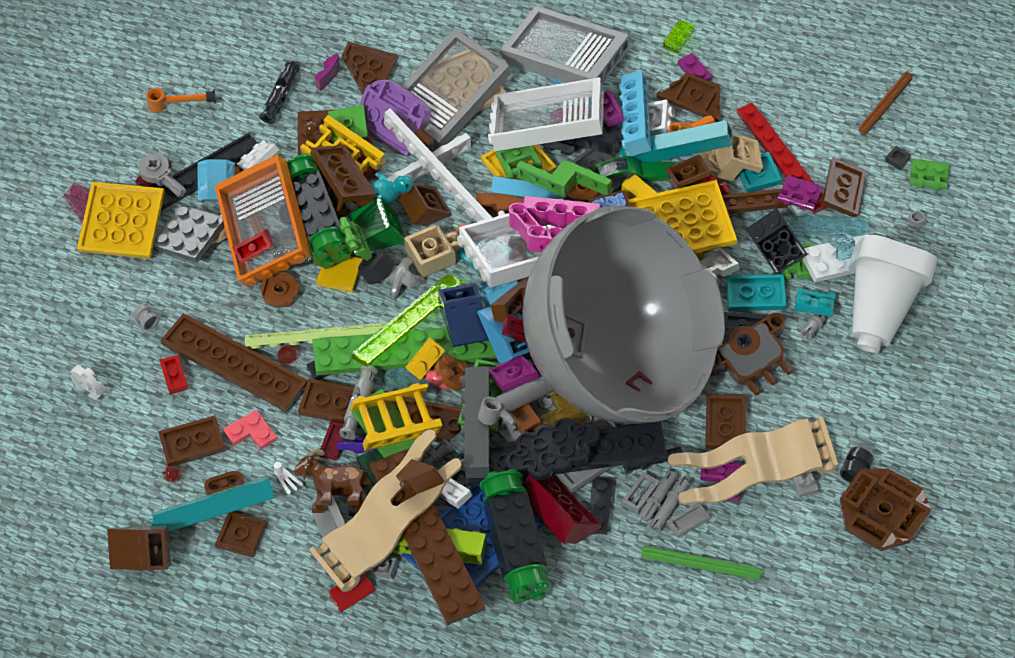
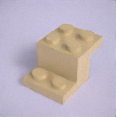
M734 133L733 146L697 153L710 169L713 176L731 182L743 168L758 173L763 169L758 140Z

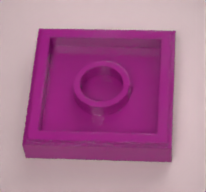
M523 355L489 369L490 377L503 393L539 378L536 369Z

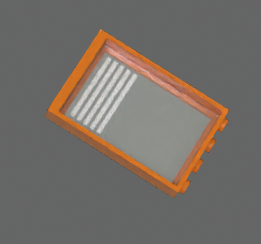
M278 154L214 185L239 282L246 286H253L257 282L270 278L273 274L280 271H285L296 263H302L305 259L312 256L287 161ZM268 229L273 247L241 264L232 247Z

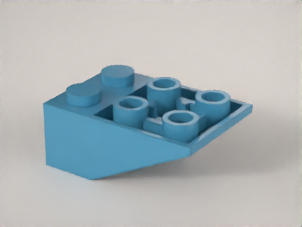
M491 307L477 311L500 364L518 356L530 354L527 343L502 335L504 322H494ZM517 313L514 316L516 318L523 320V317L519 313Z

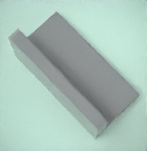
M333 496L332 506L327 505L324 508V513H313L322 538L345 524Z

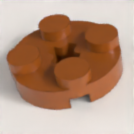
M278 272L273 274L272 277L264 279L261 284V294L264 302L277 308L292 306L299 295L298 282H296L291 274L285 272ZM280 287H282L284 290L283 292L275 291L279 290Z
M445 354L435 364V373L438 377L441 375L444 379L442 383L455 391H461L463 388L465 389V387H462L461 376L465 375V367L470 366L464 361L456 360L451 355Z

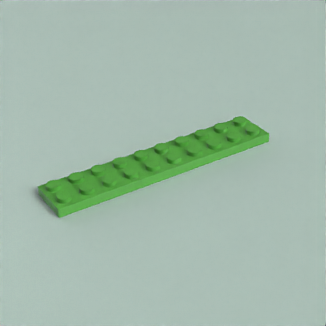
M446 328L312 339L316 375L361 372L363 365L373 366L377 370L405 368L429 337L445 349L433 366L445 354H449L456 358V360L466 363L476 362V359L484 361H496L498 359L489 340L453 347Z

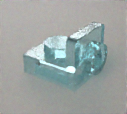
M845 231L828 235V242L836 249V259L838 261L850 259L855 247V240Z

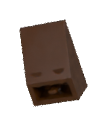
M168 525L107 528L110 569L164 570L171 566Z

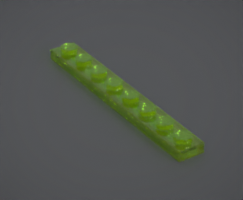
M446 274L352 352V359L368 367L439 307L438 290L461 286L463 281L450 274Z

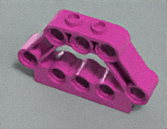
M525 196L524 203L510 205L509 226L516 229L527 243L529 250L542 252L548 243L562 230L561 228H565L577 218L599 209L600 204ZM553 225L554 227L545 229L542 226Z

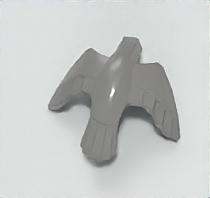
M411 258L402 259L401 263L396 268H393L383 279L384 281L392 282L391 296L393 300L398 296L400 287L403 284L407 287H417L427 282L424 277L414 275L408 271V268L414 263Z

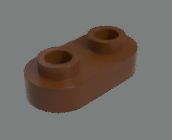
M231 471L207 479L204 488L206 494L210 495L244 484V478L240 472Z

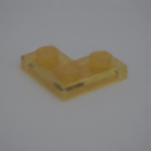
M555 391L550 393V399L556 409L540 416L543 425H554L557 420L562 418H570L576 423L585 420L581 410L566 402Z

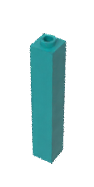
M725 120L650 136L651 151L631 157L639 160V162H657L733 146V131L728 121ZM622 145V150L619 152L620 157H630L628 150H624Z
M264 477L153 512V518L149 520L151 526L168 525L169 531L275 497L269 478Z

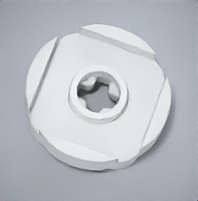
M77 365L70 371L72 373L70 378L81 391L84 389L90 394L87 396L97 400L106 391L105 386L94 378L96 375L90 368L84 369Z

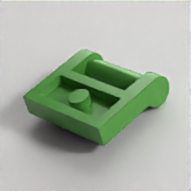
M532 145L496 151V158L506 178L513 179L514 176L518 175L517 168L511 169L510 167L517 165L520 161L526 162L532 159L533 162L529 164L539 169L542 168L541 160Z

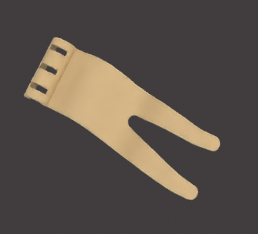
M818 417V420L813 423H809L808 419H802L774 431L745 433L709 452L671 454L668 458L670 466H691L703 469L723 466L741 457L746 461V464L715 485L681 492L678 496V501L683 505L720 503L738 495L755 484L782 482L815 469L819 473L831 472L838 467L823 417ZM820 429V431L812 433V431ZM824 444H825L824 447H822V448H817V446H820V445H824ZM830 460V462L822 464L823 461Z
M426 430L414 441L401 463L376 483L367 495L358 513L349 522L323 537V544L319 548L314 549L312 546L309 549L341 591L347 592L353 589L359 583L360 575L379 565L391 554L408 525L436 501L450 478L462 468V463L459 459H452L438 470L444 479L441 485L416 494L398 506H393L392 500L403 490L399 485L400 481L396 475L411 459L421 462L425 451L436 439V433L433 430ZM341 562V565L336 570H332L335 567H337ZM352 575L351 579L348 582L342 583Z

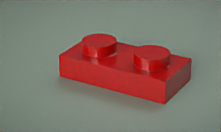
M175 355L159 360L169 394L188 390L179 356Z

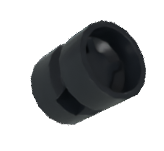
M852 447L848 452L846 461L842 465L840 476L845 481L851 483L861 469H870L874 461L873 455L861 447Z

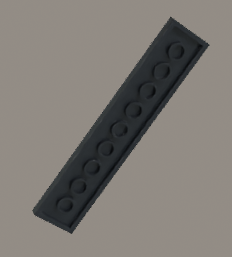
M661 421L599 430L600 441L597 445L590 448L591 457L589 461L579 466L572 465L571 469L566 473L667 459ZM516 441L490 445V472L499 473L508 470L506 457L512 451L517 450ZM529 473L522 474L523 479H526ZM467 478L468 486L480 485L481 481L485 478Z

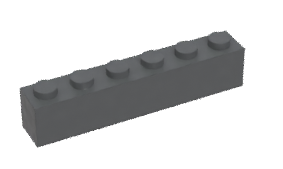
M489 366L465 367V375L461 376L462 387H465V392H461L462 404L465 403V408H461V418L465 420V425H461V436L465 437V442H461V454H465L464 459H461V471H465L466 478H486V475L490 473V425L480 422L478 413L483 399L490 397Z

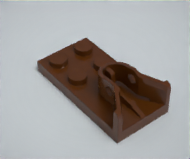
M345 145L313 147L310 154L334 191V197L338 203L336 212L341 210L343 202L352 201L353 204L363 207L373 201L375 192Z

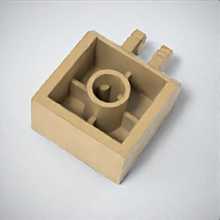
M433 225L405 237L406 252L413 260L421 277L428 276L456 263L455 251L462 248L458 240L455 241L457 236H459L456 231L444 235L438 225Z

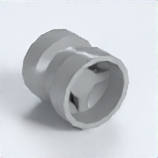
M147 304L138 306L133 312V318L140 322V325L145 330L152 329L159 322V317L154 312H151V308Z

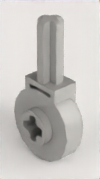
M149 154L140 161L138 167L143 180L156 183L160 187L165 185L178 197L184 195L186 189L173 178L166 157L161 154Z

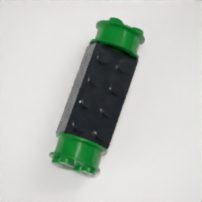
M303 153L300 156L291 158L287 161L310 252L313 253V262L324 269L331 268L333 265L348 260L352 253L350 247L345 242L346 236L340 229V216L336 212V206L324 175L313 157Z
M510 469L499 473H488L486 478L481 481L479 487L485 494L483 500L484 510L503 582L508 584L510 589L508 598L514 604H520L530 599L534 601L544 599L545 594L553 586L547 580L548 568L527 490L522 487L521 483L523 475L517 469Z

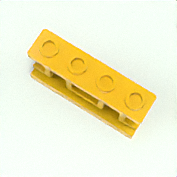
M329 115L324 119V124L319 126L320 132L324 135L314 145L307 140L305 145L302 144L300 146L302 154L307 153L311 155L310 152L313 147L345 145L348 151L352 153L351 156L362 173L369 166L377 171L379 166L382 167L386 163L385 153ZM332 133L338 137L334 144L328 142L332 137ZM360 153L367 157L362 164L356 161L361 156Z

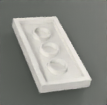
M866 235L804 248L808 255L802 258L814 283L854 274L848 269L855 245Z

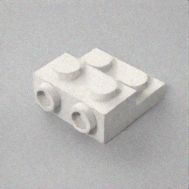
M667 100L648 103L650 136L668 133L669 126L672 123L671 117L675 116L673 106H670Z

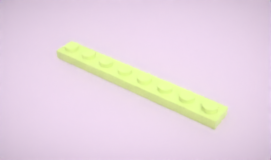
M387 322L246 335L245 346L256 349L266 344H269L270 347L281 346V343H289V345H298L300 341L312 343V339L399 332V323Z

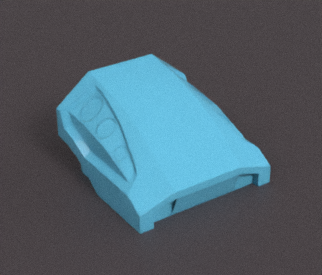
M204 160L198 162V202L204 200L218 201L214 185L235 175L234 162L228 160Z

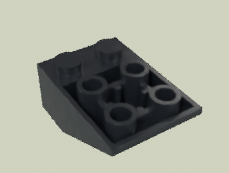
M777 208L746 228V231L776 275L808 255Z

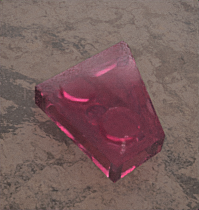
M74 182L64 194V199L71 206L72 211L77 215L82 224L90 190Z

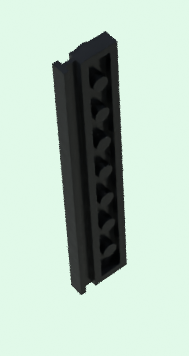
M248 132L174 174L173 178L186 189L182 197L176 196L165 185L162 187L157 184L154 185L153 188H163L165 191L161 211L198 190V162L204 160H228L234 162L236 167L237 163L241 161V157L250 153L253 150V146L258 144L257 141Z

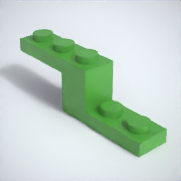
M563 159L553 174L523 161L517 164L518 178L564 198L576 183L603 195L612 193V182L608 177L580 167L574 162Z

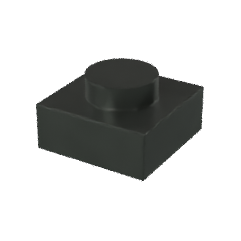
M895 146L886 156L885 162L901 170L911 159V154Z

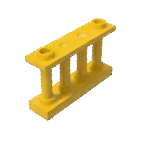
M416 383L409 388L366 398L365 396H360L353 400L350 411L360 410L368 433L362 443L365 451L417 439L429 429L433 430L436 434L439 433L443 426L440 418L435 420L430 418L422 396L428 388L427 383L421 385ZM415 397L423 419L422 423H412L404 399ZM397 402L405 424L404 427L396 428L393 426L386 406L387 403ZM378 406L386 427L385 432L378 433L375 431L367 408Z

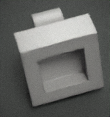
M812 473L793 477L792 481L798 497L818 493V487Z

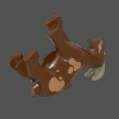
M320 449L310 451L299 461L294 468V475L301 476L303 480L306 477L312 476L317 491L316 501L312 504V513H324V504L332 506V495L344 496L348 494L350 496L347 499V505L355 506V513H358L366 499L364 487H368L372 483V480L368 479L361 468L346 464L326 467L320 463L324 462V459L317 457L324 455V451Z

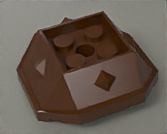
M888 468L861 469L839 501L845 531L879 551L910 543L932 510L923 488Z

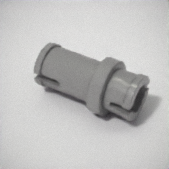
M819 314L811 316L808 319V324L801 330V336L804 337L808 333L805 339L810 340L814 333L822 328L825 316L822 315L820 318Z

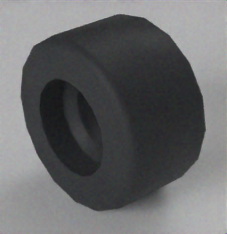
M383 249L373 251L371 253L372 258L367 261L363 259L358 267V272L369 284H376L383 280L394 267V261Z

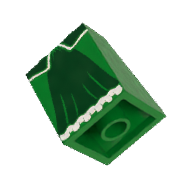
M381 197L345 216L348 222L353 221L362 229L370 252L405 243V234L398 214Z

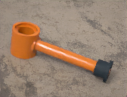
M152 88L146 94L148 108L154 113L163 111L166 103L204 100L216 103L215 89L202 94L165 96L160 88Z

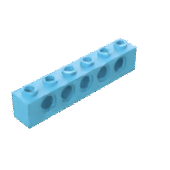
M640 70L621 76V84H619L622 93L620 95L622 103L620 110L625 121L621 122L624 127L621 128L624 138L622 145L624 150H628L630 157L651 151L648 88L643 72Z

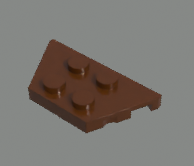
M686 73L679 80L669 84V88L656 94L660 100H667L670 104L701 117L712 116L715 122H720V85Z

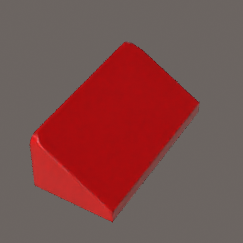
M265 229L232 248L242 264L272 248L273 243L268 229Z
M364 572L360 575L359 583L350 591L343 592L338 586H335L329 590V595L340 612H343L375 592V588ZM351 577L342 583L348 582L351 579Z

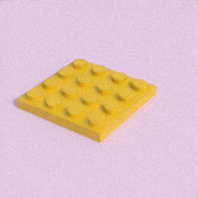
M92 182L78 241V252L151 259L165 194L164 189Z

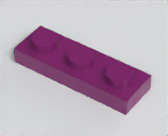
M610 90L604 92L603 119L608 127L616 126L620 122L625 121Z

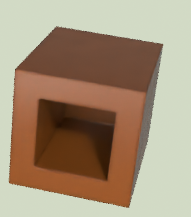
M529 404L512 412V417L516 421L514 426L522 434L527 432L534 433L537 427L541 425V420Z

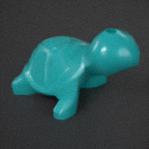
M378 172L375 175L379 180L371 186L375 192L373 201L381 197L389 205L397 201L400 193L410 192L414 182L413 177L409 175L398 176L392 182L385 175Z

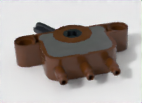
M772 313L751 327L740 326L735 329L730 327L729 331L725 330L723 345L718 347L714 363L717 365L712 368L710 376H716L727 370L736 383L746 385L757 396L760 394V391L754 382L764 376L767 382L774 385L776 381L770 372L779 366L787 375H790L792 370L783 359L784 348L776 338L784 331V316L780 313ZM778 322L781 325L775 327L772 325V323Z

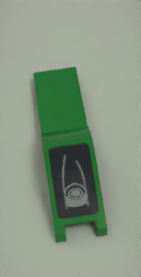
M622 156L595 164L594 169L599 170L601 176H606L609 179L618 174L630 173L638 176L642 181H669L665 168L676 164V162H639V160L633 157Z

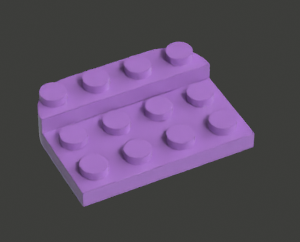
M377 80L369 84L359 105H364L367 130H370L372 135L405 156H410L411 153L408 151L407 146L400 142L395 133L385 126V112L391 108L405 125L415 133L418 128L422 131L424 124L429 123L431 108L421 98L391 80Z

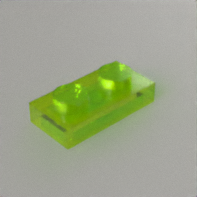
M679 19L663 41L662 47L678 54L693 33L695 25Z

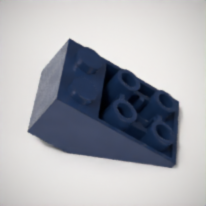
M476 283L438 290V306L453 347L488 341L489 338L477 311L483 309V304Z

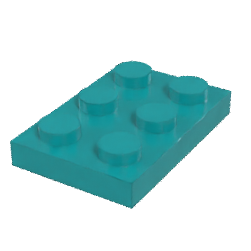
M784 274L727 276L728 311L786 310Z

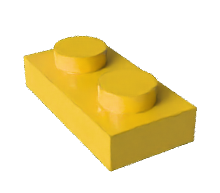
M429 337L405 368L421 380L444 353L445 349Z

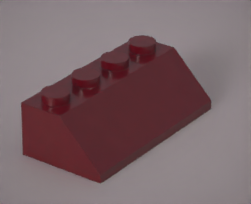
M528 475L523 482L522 487L527 490L530 505L535 515L546 523L545 526L554 532L557 536L556 538L561 543L577 544L601 528V524L557 476L551 475V477L545 480H536Z

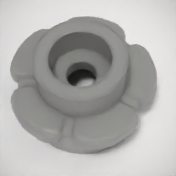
M913 211L908 216L909 225L916 228L923 227L924 223H926L924 213Z

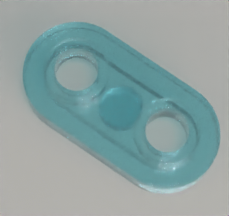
M397 368L389 369L384 376L385 384L395 391L420 383L417 377Z

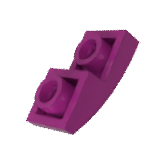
M337 53L323 62L324 70L318 72L315 76L316 87L320 91L334 79L339 70L340 61Z

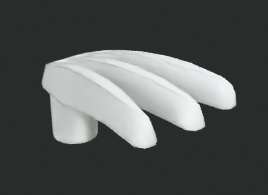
M280 462L274 464L275 474L288 495L291 492L284 480L291 488L297 491V487L288 477L296 484L303 486V483L284 469Z

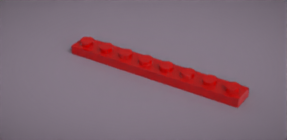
M753 102L737 109L738 116L764 150L770 153L774 163L786 178L789 175L814 183ZM821 193L817 204H815L814 211H812L813 214L829 208L821 205L823 193Z

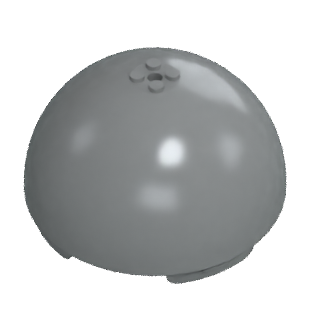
M607 206L596 209L574 220L562 229L542 251L531 271L524 295L523 327L526 343L534 364L542 377L558 395L575 408L591 416L611 422L643 424L665 420L685 410L705 387L715 362L717 347L724 339L723 304L713 273L708 269H703L697 256L680 234L662 219L656 217L653 211L629 206ZM638 371L642 372L653 383L651 385L638 377L632 383L641 390L639 392L626 384V381Z

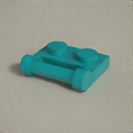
M798 287L794 311L832 316L836 293L830 292V294L807 291Z

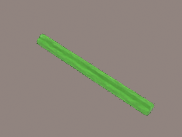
M643 546L641 551L642 558L754 580H760L762 575L761 568L649 546Z

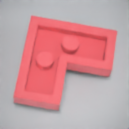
M257 410L223 429L224 434L233 446L251 437L259 449L262 450L277 441V436Z

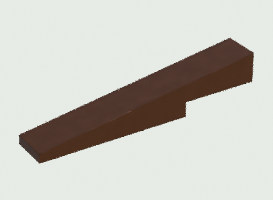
M525 277L491 304L494 322H504V317L507 315L514 317L523 307L529 277Z

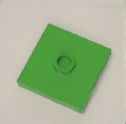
M364 105L328 111L329 116L364 140L369 139ZM332 133L331 140L332 144H334L338 137Z

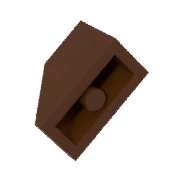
M413 459L396 475L400 481L399 485L404 491L416 494L441 485L444 482V479L435 467Z

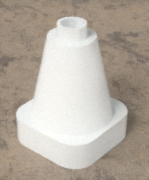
M866 235L855 245L848 269L855 274L852 335L858 339L856 346L859 349L871 353H879L881 346H888L891 343L918 293L932 282L938 261L935 255L878 235Z

